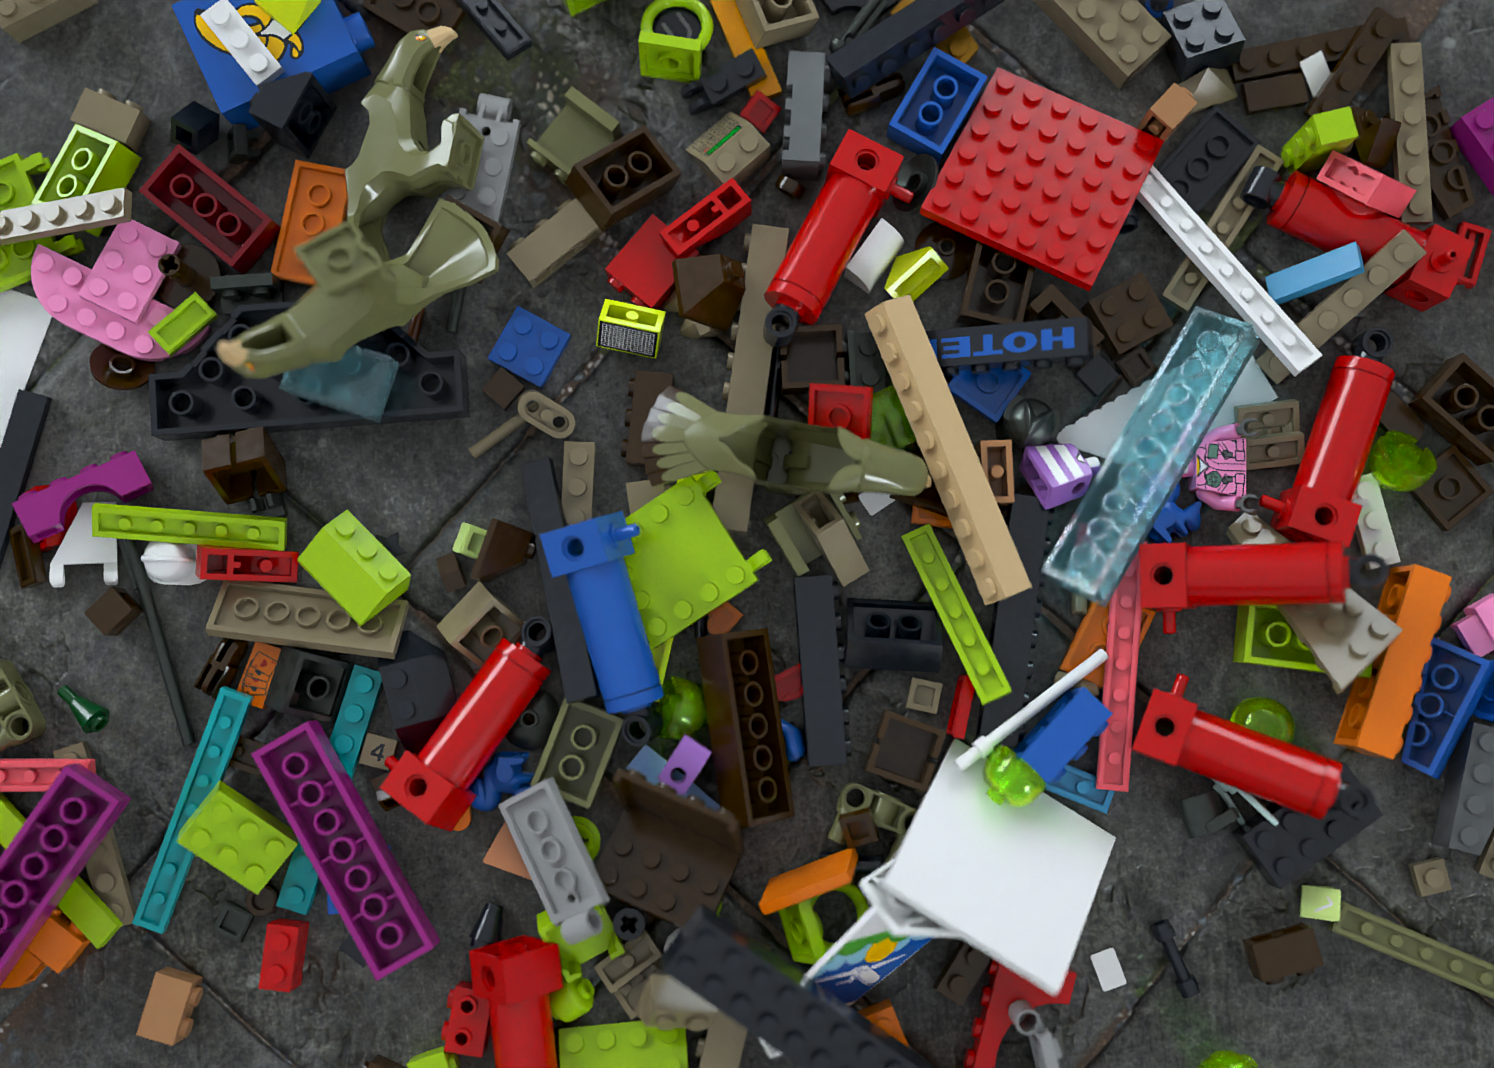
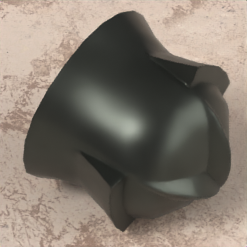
M1019 394L1009 403L1005 412L995 424L997 440H1012V445L1015 442L1020 449L1026 446L1050 445L1057 438L1060 430V410H1052L1047 403L1034 398L1024 399Z

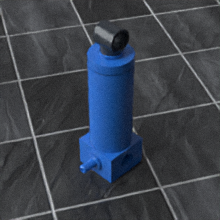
M619 511L540 534L552 578L566 575L606 712L608 714L622 712L625 721L621 729L625 741L633 746H642L658 737L663 730V719L656 710L652 709L651 705L652 702L661 699L665 695L624 561L625 556L635 553L631 538L639 536L640 528L635 523L627 525L623 511ZM639 722L644 724L646 733L641 730Z

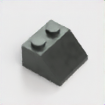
M283 645L264 705L281 713L335 724L355 664L310 650Z

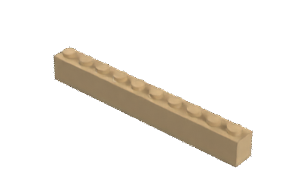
M906 295L881 302L866 312L865 317L985 605L1005 599L1032 587L911 296Z

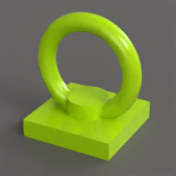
M655 0L646 8L642 16L638 40L641 76L685 83L700 80L699 78L702 76V50L708 45L713 33L712 17L704 4L699 0ZM684 7L693 11L698 16L701 22V32L697 39L654 33L653 21L666 8Z
M850 883L831 890L843 892L851 898L856 907L857 922L869 911L864 895L854 884ZM821 895L778 911L788 946L795 962L815 965L836 944L822 939L823 926L819 916L813 910L815 902Z

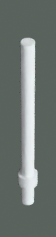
M1099 649L986 737L981 736L972 743L973 747L954 761L957 768L963 771L980 757L986 758L994 751V746L1108 659L1107 653L1103 649Z

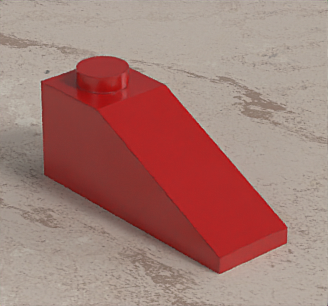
M731 178L661 230L659 235L674 253L680 257L728 233L752 215L751 199L737 182Z
M197 545L195 575L199 579L297 583V559L299 552Z

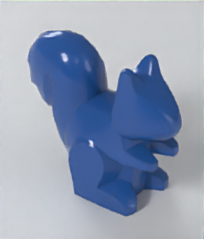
M1164 472L1152 475L1146 484V495L1150 500L1144 509L1142 531L1155 544L1172 543L1171 533H1174L1181 539L1188 535V531H1197L1201 524L1200 507L1202 503L1200 501L1195 502L1182 510L1175 504L1180 495L1181 487L1179 481L1172 475Z
M502 751L495 753L494 758L484 769L483 778H476L468 788L477 795L471 804L472 807L483 812H489L498 807L501 802L502 793L513 794L514 797L529 789L531 784L526 782L531 781L535 773L522 771V764L528 759L529 752Z

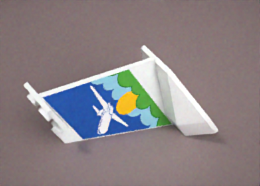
M894 858L860 881L859 887L873 907L805 974L809 979L848 1006L867 993L934 937H959L881 888ZM759 1038L769 1058L783 1055Z

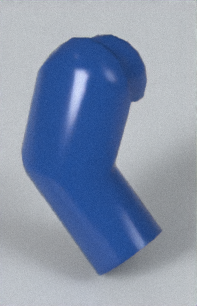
M781 719L783 737L785 738L787 748L786 757L791 762H797L804 756L806 750L802 732L797 727Z

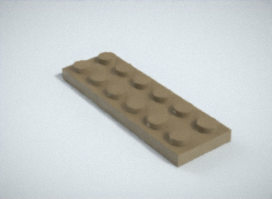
M223 580L205 629L208 636L395 659L409 611V603L407 600L395 599L360 627L325 590L258 581Z

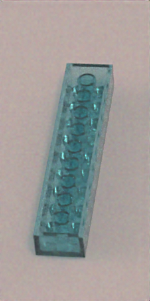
M1198 306L1194 308L1042 567L1041 571L1052 583L1104 608L1107 606L1139 551V544H1143L1260 343L1252 324Z

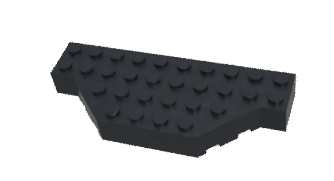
M297 301L239 305L232 312V317L221 330L217 329L201 347L202 351L191 363L188 362L180 372L149 374L151 436L164 441L211 438L227 434L235 436V432L261 426L265 428L267 433L470 417L466 356L460 350L428 352L399 326L387 328L358 341L346 350L342 359L337 362L310 364L308 368L287 371L265 378H247L219 357L217 347L221 341H234L242 333L275 318L281 313H285Z

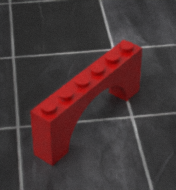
M992 957L987 967V973L991 974L988 987L983 986L979 999V1004L983 1006L980 1018L975 1017L972 1025L971 1036L975 1037L972 1049L968 1048L965 1053L963 1067L995 1068L1000 1043L1009 1027L1013 1024L1008 1016L1010 1005L1014 1001L1021 999L1028 1001L1033 1008L1051 1003L1069 1005L1077 973L1071 967H1068L1060 991L1053 996Z

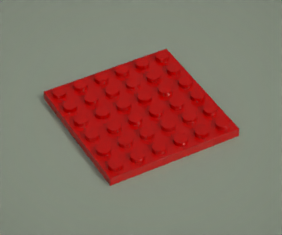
M997 67L941 169L935 187L929 191L919 214L1090 292L1164 140Z

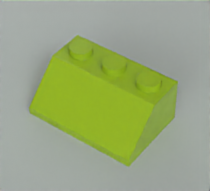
M75 124L35 195L32 204L126 188L142 158L118 141ZM104 227L83 231L99 237Z
M348 509L326 524L297 559V562L360 627L409 588L411 574Z

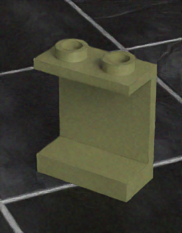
M572 86L564 95L567 105L538 141L535 142L529 138L526 142L531 152L529 156L541 167L548 165L552 168L554 176L563 184H565L574 164L615 142L622 133L619 121Z
M810 491L763 519L792 570L798 577L809 571L806 564L822 555L792 505L810 494ZM823 493L844 519L852 537L857 541L863 538L858 530L862 527L859 519L853 511L848 513L843 505V502L847 501L843 493Z

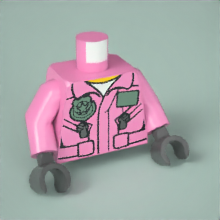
M1246 418L1242 421L1241 425L1235 423L1217 427L1199 437L1196 445L1188 449V459H1172V476L1188 477V491L1196 493L1200 501L1214 510L1238 512L1242 509L1251 516L1258 514V511L1255 509H1247L1250 501L1261 500L1253 494L1246 495V438L1241 437L1242 434L1248 437L1259 436L1260 431L1249 433L1247 429L1251 422H1258L1259 420Z

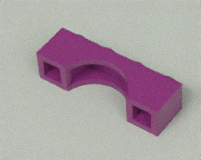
M135 450L129 453L127 451L118 452L110 457V461L99 466L98 464L88 465L79 471L80 474L69 479L61 477L52 481L46 489L39 492L32 490L20 495L18 501L13 502L12 505L32 542L37 543L64 531L67 510L76 499L93 492H104L114 495L124 503H127L154 491L153 485Z

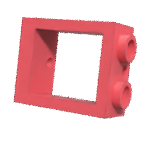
M1332 150L1316 178L1370 207L1399 219L1417 191Z

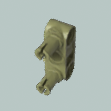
M0 659V752L10 746L16 747L28 740L39 738L44 734L47 724L45 717L34 700L31 690L24 683L14 664L7 659ZM25 719L29 722L27 733L22 728V723Z
M850 782L841 789L840 797L836 803L838 813L828 838L844 845L846 840L838 820L839 815L870 807L875 824L895 832L894 836L896 838L885 862L888 863L895 858L908 832L904 826L905 819L910 815H916L918 809L880 790H874L861 783ZM852 789H859L863 792L861 803L854 806L848 804L846 801L847 793Z

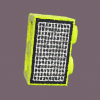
M605 299L598 320L596 346L656 359L662 340L666 312Z

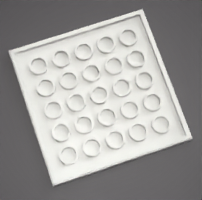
M954 738L948 746L881 888L1054 996L1060 991L1116 837L987 757L984 759L980 757L965 770L960 771L954 761L971 749V747Z

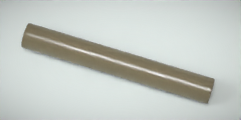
M537 401L529 405L527 409L535 410L538 406ZM518 413L470 447V453L475 459L527 423V421Z

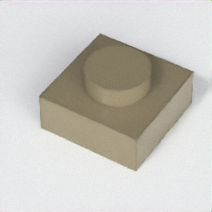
M1436 857L1408 864L1417 896L1425 897L1452 890L1444 858Z

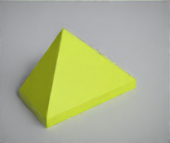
M254 0L262 11L291 34L298 30L321 3V0Z
M931 246L897 256L884 289L893 299L910 295L912 301H914L940 278L949 267Z

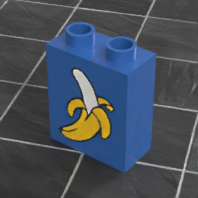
M181 0L172 4L175 15L221 114L232 125L243 124L249 130L261 126L249 113L252 97L257 92H260V89L200 16L219 0ZM228 0L285 70L274 81L307 71L313 74L325 92L330 94L372 74L363 56V52L376 47L372 35L360 12L345 17L338 0H321V3L294 34H291L262 11L254 0Z

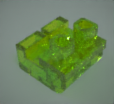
M892 385L873 393L871 441L895 449L917 440L905 415L896 389Z

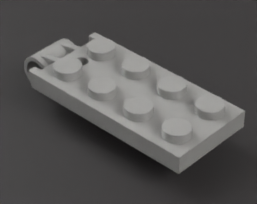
M481 93L477 102V114L468 113L464 108H460L459 111L485 138L474 190L465 191L462 188L448 189L442 193L441 199L445 200L450 195L492 220L501 223L521 122L513 119V122H509L512 114V99ZM485 130H491L488 136H484Z
M554 778L545 779L499 804L500 811L549 918L554 926L561 925V932L565 941L570 945H575L600 933L603 923L594 906L603 905L609 902L610 899Z
M1023 999L1014 1001L1008 1009V1016L1021 1034L1028 1036L1035 1067L1060 1068L1058 1058H1062V1053L1057 1039L1052 1038L1048 1027H1044L1039 1014L1028 1001ZM1030 1013L1025 1018H1023L1024 1021L1019 1022V1019L1023 1014Z

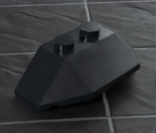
M407 630L402 632L395 659L379 658V671L394 729L405 751L407 750L418 755L456 703L457 696L445 651L412 631Z

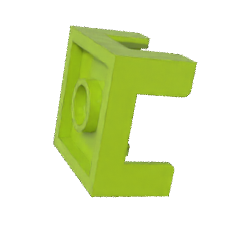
M604 904L594 906V909L602 919V931L575 945H570L565 941L561 932V925L554 926L546 910L537 915L538 932L545 943L548 941L558 943L561 972L568 983L582 976V963L604 951H609L611 959L625 953L623 939L616 935L613 929V919Z

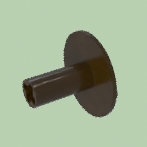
M182 244L177 256L165 254L159 259L158 268L166 276L157 293L166 304L177 308L194 292L208 304L217 294L211 290L210 277L221 276L220 266L216 258L205 248L193 244Z

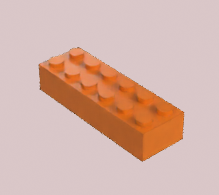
M1417 564L1389 569V577L1384 584L1377 610L1403 629V631L1372 662L1371 678H1356L1353 681L1333 744L1367 756L1393 760L1395 755L1400 752L1403 745L1401 735L1404 725L1410 721L1413 713L1412 700L1414 694L1420 690L1422 685V676L1420 675L1424 664L1428 662L1432 654L1430 644L1433 635L1441 626L1442 617L1440 613L1442 606L1447 602L1451 594V586H1449L1451 576Z

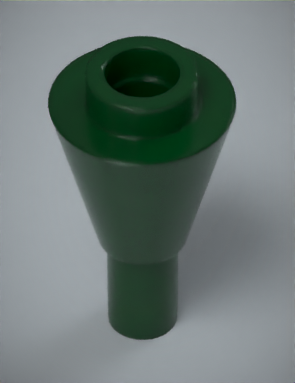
M67 685L62 686L58 690L57 694L70 705L69 707L84 733L99 732L107 725L110 714L108 709L82 696H78Z

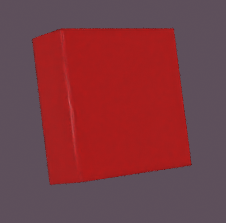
M756 90L739 115L764 134L782 108L762 92Z

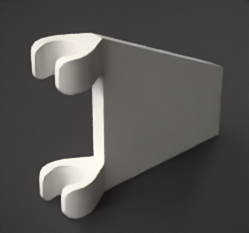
M116 502L82 503L50 563L49 581L52 587H64V565L104 564L105 584L108 586L118 584L117 538L92 537L91 507L95 503L116 505Z

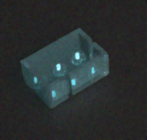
M353 345L346 350L342 359L337 362L310 364L308 368L285 372L279 388L290 395L380 423L400 364L391 356L366 348L362 350L359 346Z

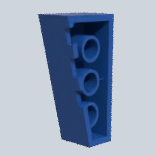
M1433 637L1430 644L1432 654L1428 662L1424 664L1421 672L1423 674L1420 693L1415 695L1412 720L1409 723L1401 762L1436 779H1440L1494 673V664L1491 661Z

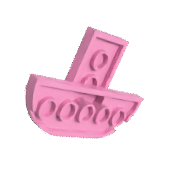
M131 219V222L117 224L92 269L38 244L34 252L31 264L32 285L38 300L45 310L68 328L129 357L143 361L158 362L181 354L185 355L202 343L211 331L210 326H207L172 357L148 333L149 330L174 310L153 299L166 276L158 268L159 259L165 254L177 256L182 245L180 242Z

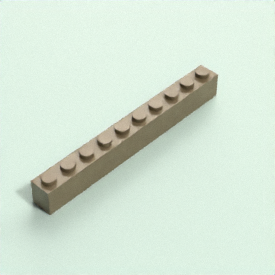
M752 224L751 233H745L743 251L748 252L747 263H741L746 290L737 308V311H740L739 323L733 322L731 340L736 341L735 352L728 353L726 370L732 371L730 383L724 382L722 400L728 401L726 413L764 415L773 346H770L763 337L766 316L773 309L766 302L764 293L786 255L789 228ZM776 323L772 325L774 330H776ZM718 471L717 474L722 483L709 490L715 492L714 501L711 505L728 532L747 535L754 481Z

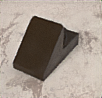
M1352 106L1351 112L1358 132V137L1354 142L1363 165L1383 169L1388 164L1401 128V122L1388 118L1379 120L1372 110Z

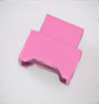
M1491 593L1464 608L1463 611L1466 617L1450 625L1466 651L1479 657L1487 653L1494 655V593Z

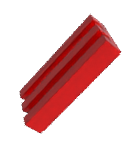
M1462 221L1457 225L1456 234L1465 238L1466 231L1468 230L1466 239L1472 242L1475 240L1476 233L1480 234L1468 277H1464L1471 253L1456 283L1458 286L1462 284L1465 285V288L1472 289L1476 286L1492 230Z
M959 674L946 729L947 736L964 739L975 690L968 675Z

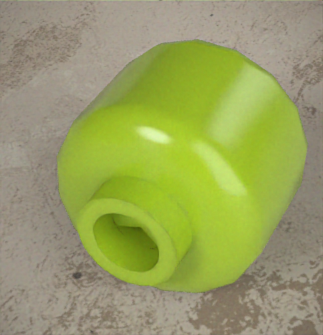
M582 976L570 983L566 981L565 977L562 978L563 988L549 993L551 1012L554 1018L564 1022H571L587 1013L593 1007L594 987L588 979Z

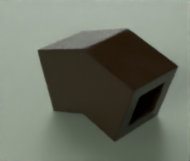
M454 552L436 558L439 573L447 593L466 587L467 580L460 560Z
M390 772L370 780L376 793L377 803L385 812L401 805L379 788Z

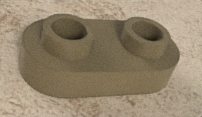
M536 390L526 391L518 398L517 410L525 421L554 438H565L573 432L575 427L574 416L559 403ZM531 400H535L538 403L537 408L533 411L527 409V403ZM561 416L564 418L561 426L553 425L555 417Z

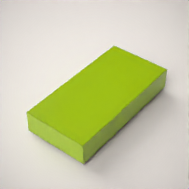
M194 292L149 330L148 333L172 357L219 316Z

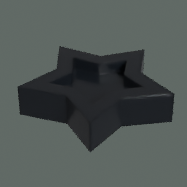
M398 532L387 538L375 534L376 539L394 558L407 553L399 545Z

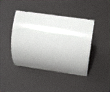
M881 218L846 266L844 277L869 294L903 247L904 240L893 226Z

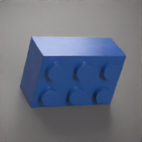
M934 47L890 121L886 137L917 155L928 154L932 156L939 166L981 94L988 76Z
M1085 687L1067 690L1006 759L1027 777L1032 784H1049L1050 782L1055 784L1067 772L1064 767L1071 759H1079L1088 749L1087 741L1093 735L1098 737L1105 731L1109 725L1106 720L1113 713Z

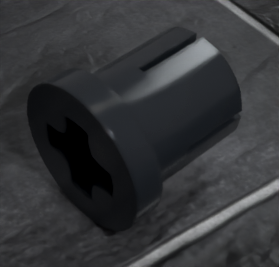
M635 907L621 909L613 920V929L616 935L623 940L637 939L645 928V918L642 912ZM625 915L629 919L632 917L637 918L635 928L632 925L623 927L626 919Z

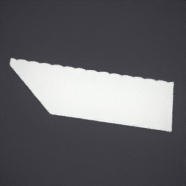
M11 289L0 293V448L18 389H25L52 318L37 298Z
M1235 330L1232 335L1224 336L1218 343L1210 344L1206 350L1196 352L1192 358L1189 357L1182 360L1180 365L1171 366L1167 372L1159 373L1153 380H1147L1142 383L1141 387L1131 389L1127 395H1121L1114 402H1108L1103 405L1100 410L1092 411L1088 417H1082L1075 424L1067 425L1058 433L1056 439L1060 444L1071 443L1078 450L1148 472L1196 445L1199 437L1214 428L1233 424L1235 422L1234 406L1271 402L1278 397L1261 368L1255 362L1253 355L1238 330Z

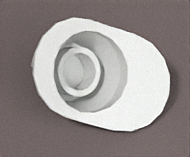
M151 541L141 556L147 576L156 583L165 585H195L207 580L199 579L195 575L197 544Z

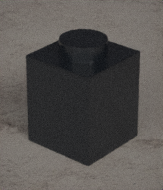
M195 101L191 102L171 117L170 142L175 145H181L184 149L197 156L218 140L220 114Z

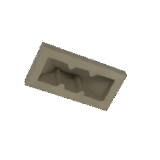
M1206 68L1178 84L1179 87L1188 89L1197 102V105L1189 115L1212 108L1215 104L1221 105L1238 98L1227 69Z

